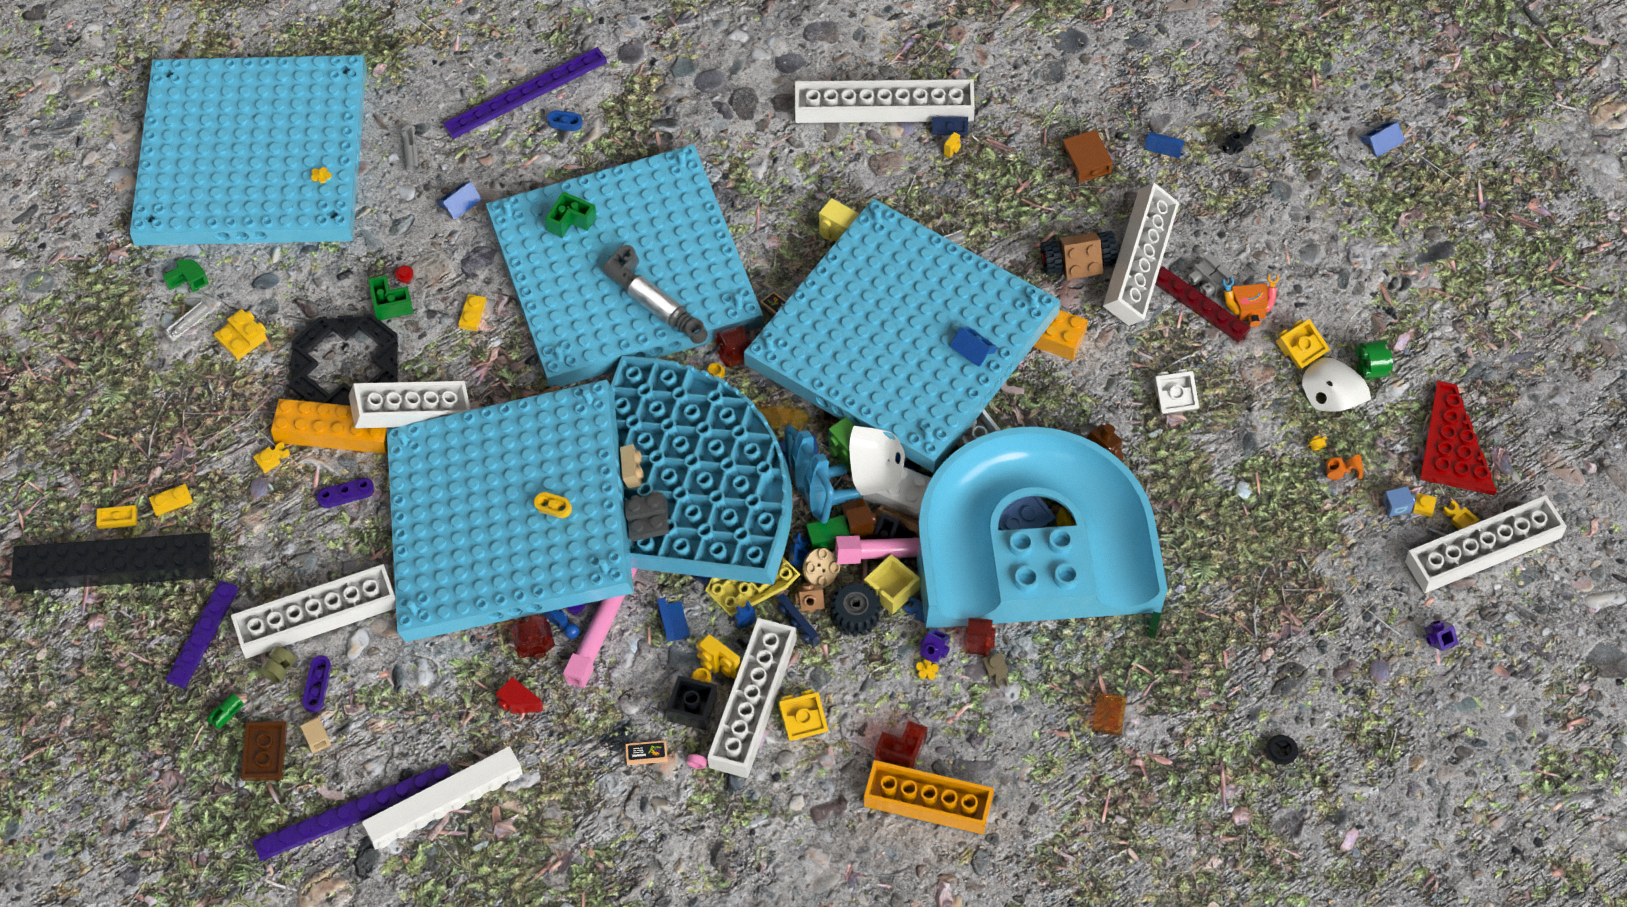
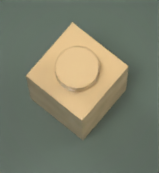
M319 717L310 719L303 725H300L312 754L331 746Z

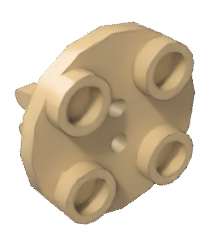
M818 548L807 554L802 573L809 583L814 585L821 584L822 588L835 580L837 573L840 571V565L837 564L832 552L825 548Z

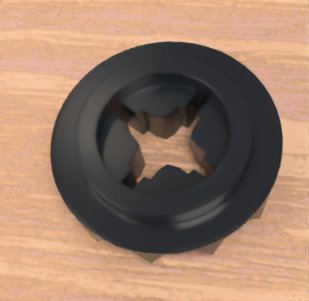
M1276 735L1268 740L1265 754L1269 757V761L1272 760L1276 765L1286 766L1293 763L1297 758L1298 746L1291 737ZM1278 747L1280 749L1287 747L1285 751L1286 755H1284L1283 753L1277 754Z

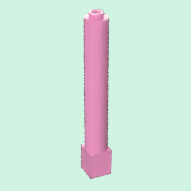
M836 536L837 564L861 563V559H884L891 554L895 558L917 557L919 538L860 540V536Z
M631 568L633 580L638 569ZM625 595L601 600L576 654L572 653L563 672L566 683L585 688L594 670L593 663Z

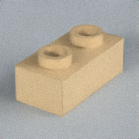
M633 444L620 447L622 478L628 489L642 486L641 478L644 475L640 466V462H642L640 451H637Z

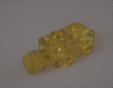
M755 405L759 412L764 415L770 428L780 429V426L793 425L799 431V428L804 429L805 424H808L809 412L804 410L766 406L764 408L761 405Z

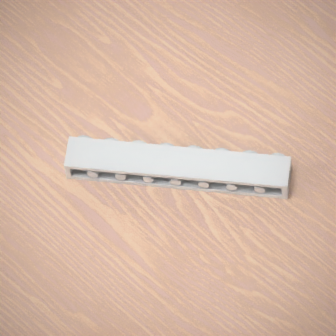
M509 746L362 821L363 827L375 850L384 848L397 838H404L409 832L425 827L430 821L441 819L446 813L462 808L465 803L477 800L489 791L499 789L502 784L508 781L518 779L523 774L521 765Z

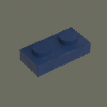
M932 116V135H952L954 132L959 135H968V117Z

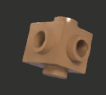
M804 583L802 586H798V593H795L796 605H800L801 611L812 613L816 609H825L821 584Z

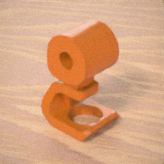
M1356 454L1348 459L1347 462H1344L1340 457L1330 458L1326 461V471L1329 479H1341L1344 477L1345 472L1351 473L1352 468L1356 469L1358 479L1363 478L1361 455Z

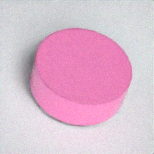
M690 754L686 763L690 767L704 769L707 766L708 759L700 755Z

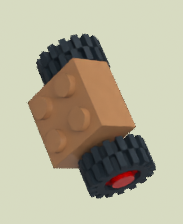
M1113 231L1059 238L1060 247L1057 240L1040 243V253L1045 274H1056L1062 271L1067 280L1103 274V266L1116 264L1118 258L1117 243Z

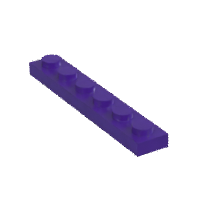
M219 581L166 678L168 684L182 689L187 687L239 591L237 586Z

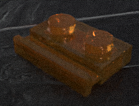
M1098 692L1092 732L1099 731L1103 734L1121 736L1127 697L1113 694L1104 695Z

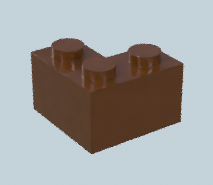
M864 499L841 503V515L845 517L850 536H860V540L872 539L873 533L876 530V518L874 512L870 511L869 505H865Z

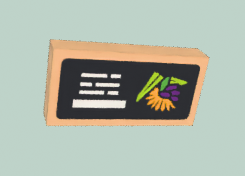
M772 292L761 300L760 304L775 316L786 300L777 293Z
M666 740L626 744L627 765L668 762Z

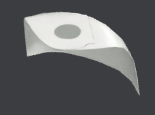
M1323 357L1314 360L1303 375L1302 386L1309 402L1317 410L1342 411L1371 400L1369 387L1365 380L1346 364L1334 358ZM1331 381L1333 385L1329 386L1326 382ZM1318 392H1323L1326 395L1327 400L1324 404L1316 401V394Z
M853 426L849 445L853 483L861 496L892 489L901 481L905 454L895 434L891 433L895 437V440H892L883 433L888 431ZM897 452H899L901 456L899 464H897L895 461V455ZM888 459L890 460V466L886 465Z

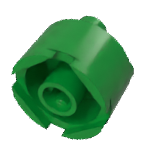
M1384 339L1363 342L1359 346H1355V354L1359 361L1357 372L1360 376L1363 375L1365 380L1391 376L1389 371L1393 370L1392 353L1390 349H1386L1385 345H1388V343Z

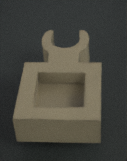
M1002 653L984 657L982 659L989 679L995 677L996 688L1000 689L999 681H1004L1008 687L1009 679L1004 675L1008 673V668Z

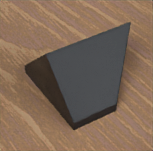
M884 512L880 516L872 539L914 538L901 520Z

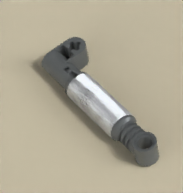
M624 245L620 247L605 263L602 270L603 273L623 287L631 298L667 325L679 329L693 343H703L708 336L703 322L688 314L680 303L645 277L633 273L632 271L639 264V258L632 246Z

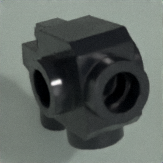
M1250 124L1246 133L1233 132L1228 135L1225 142L1221 144L1224 153L1233 155L1242 152L1244 146L1252 143V135L1256 126Z

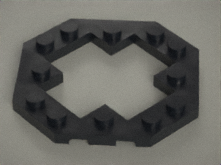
M363 314L360 317L343 315L329 319L327 317H318L292 340L291 389L308 402L350 406L349 393L351 387L343 382L329 394L307 376L319 366L318 361L308 353L331 332L336 333L343 340L347 341L358 330L382 347L371 357V361L381 371L368 383L398 382V334L372 314Z

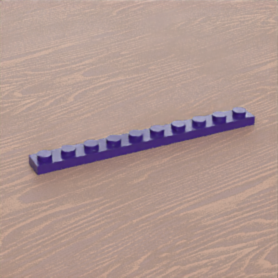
M596 47L444 122V128L451 138L455 139L606 64L607 59L600 49Z
M447 763L253 840L260 861H263L368 819L452 776Z

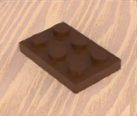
M286 721L246 722L241 769L242 781L283 780L287 737Z

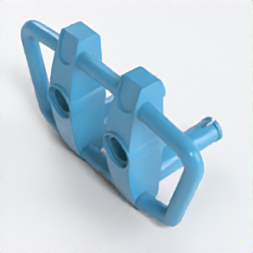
M787 425L785 428V450L789 475L798 493L802 495L812 515L822 524L828 522L833 505L845 503V501L861 498L862 496L856 490V487L833 490L829 481L830 478L846 475V466L843 463L829 466V461L823 453L816 455L813 453L814 438L808 430L798 432L793 425Z

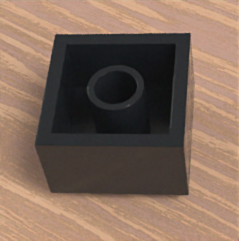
M678 676L666 709L667 721L706 731L718 696L717 685Z

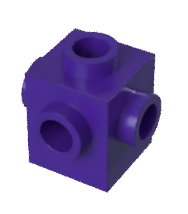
M1435 620L1431 622V625L1424 628L1427 643L1440 651L1459 643L1454 625L1448 622Z
M933 628L920 642V647H922L920 655L925 656L924 658L930 662H938L942 658H946L950 650L948 644L951 636Z

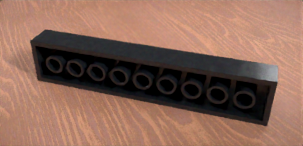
M209 532L14 546L11 582L16 591L20 592L213 578L214 541Z

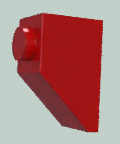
M513 677L496 693L497 705L502 710H508L512 714L541 712L543 710L542 700Z

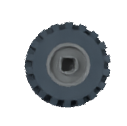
M849 582V586L843 584L841 589L838 588L835 591V595L833 594L830 608V617L833 620L834 627L838 626L837 630L840 632L844 630L845 635L848 636L849 633H853V637H857L858 633H861V636L865 635L866 630L871 632L873 626L876 627L881 608L879 595H876V591L874 589L870 590V586L867 584L863 586L862 582H858V584Z

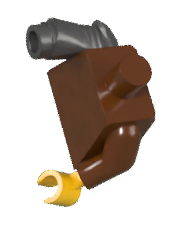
M1087 423L1086 426L1076 428L1072 432L1095 442L1123 462L1122 440L1114 433L1115 427L1113 425L1102 424L1098 427L1093 423Z

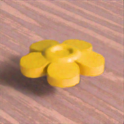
M325 167L320 169L314 168L311 171L312 181L319 180V183H326V179H331L332 174Z
M924 659L923 663L918 662L916 665V669L920 671L918 676L921 679H925L926 676L929 680L935 679V673L939 670L937 664H932V662Z

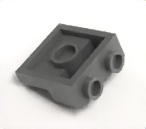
M653 491L649 493V496L641 497L636 495L632 496L630 500L625 501L631 542L669 534L668 503L663 493Z

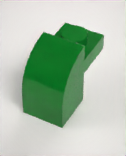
M190 259L176 261L177 268L162 275L169 291L185 282L192 292L209 284L202 267L196 261Z

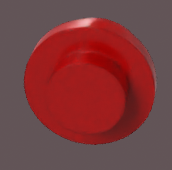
M404 265L396 269L395 276L401 283H408L412 280L414 272L410 266Z

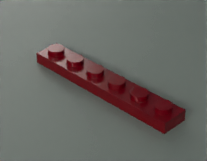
M1164 266L1159 269L1155 283L1156 286L1239 343L1250 332V326Z

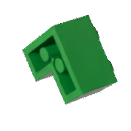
M563 191L545 218L546 230L562 238L571 225L588 231L597 218L596 207L594 204Z
M387 275L368 279L377 319L381 321L414 314L408 286L390 290Z

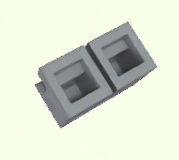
M1209 253L1201 263L1194 265L1193 271L1188 275L1187 280L1191 285H1196L1200 282L1202 286H1200L1199 291L1205 296L1211 294L1217 296L1225 290L1221 286V280L1224 278L1225 284L1229 285V277L1233 278L1234 275Z

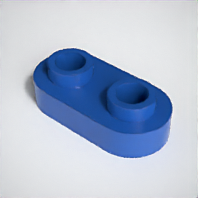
M554 110L547 115L548 125L554 129L578 131L583 125L582 117L577 113Z

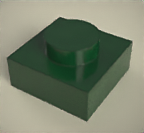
M1153 611L1152 618H1147L1145 629L1148 630V638L1155 639L1161 617L1159 612Z

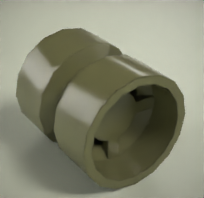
M275 646L268 656L269 659L264 661L259 671L270 681L281 684L287 675L286 670L291 669L296 661V657L285 648Z

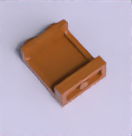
M1096 130L1086 131L1077 136H1070L1062 141L1063 153L1067 152L1076 170V180L1078 183L1112 173L1113 161Z

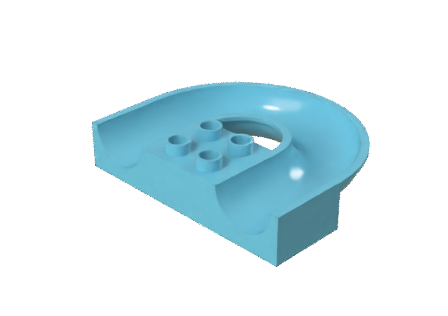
M1017 427L995 431L965 444L948 457L935 472L924 493L919 515L917 567L920 577L926 629L1153 613V611L1160 613L1168 589L1151 504L1140 482L1116 456L1095 442L1067 431L1044 427ZM1027 496L1049 498L1062 504L1071 513L1076 523V526L998 530V522L1005 508L1017 499Z

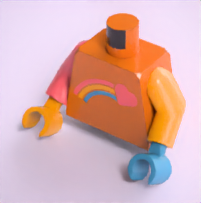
M1270 274L1267 276V281L1270 283L1268 287L1267 283L1232 286L1234 284L1232 277H1229V285H1226L1223 278L1221 286L1225 288L1224 296L1227 308L1237 315L1241 321L1249 320L1251 327H1258L1261 324L1260 319L1266 318V313L1271 311L1276 301L1277 287H1275V283L1278 282L1279 275L1276 274V281L1274 282L1270 280Z

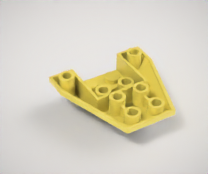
M782 557L774 585L711 578L705 591L733 617L734 614L738 613L736 610L738 605L742 608L749 601L751 606H754L788 588L801 574Z

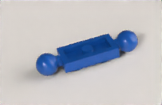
M562 610L541 613L558 629L564 632L567 638L575 639L579 636V627L574 623L569 624L567 621L568 617Z

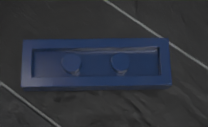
M784 593L778 596L777 609L782 616L785 615L789 619L791 627H795L801 633L800 636L806 644L809 643L812 648L820 644L819 634Z

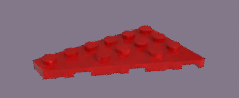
M1437 381L1420 480L1495 496L1497 487L1494 486L1491 478L1492 474L1487 468V461L1478 445V438L1473 431V425L1464 409V402L1459 396L1457 384Z

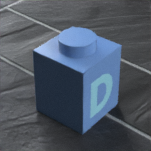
M1408 486L1385 492L1383 503L1388 516L1393 517L1412 512L1415 496L1413 493H1410Z

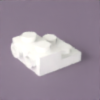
M1187 369L1177 370L1176 374L1161 372L1153 379L1161 415L1199 409L1193 371L1187 372Z

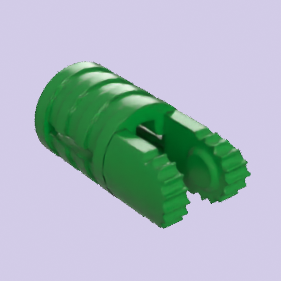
M230 693L207 717V722L220 729L244 706V703L235 694Z

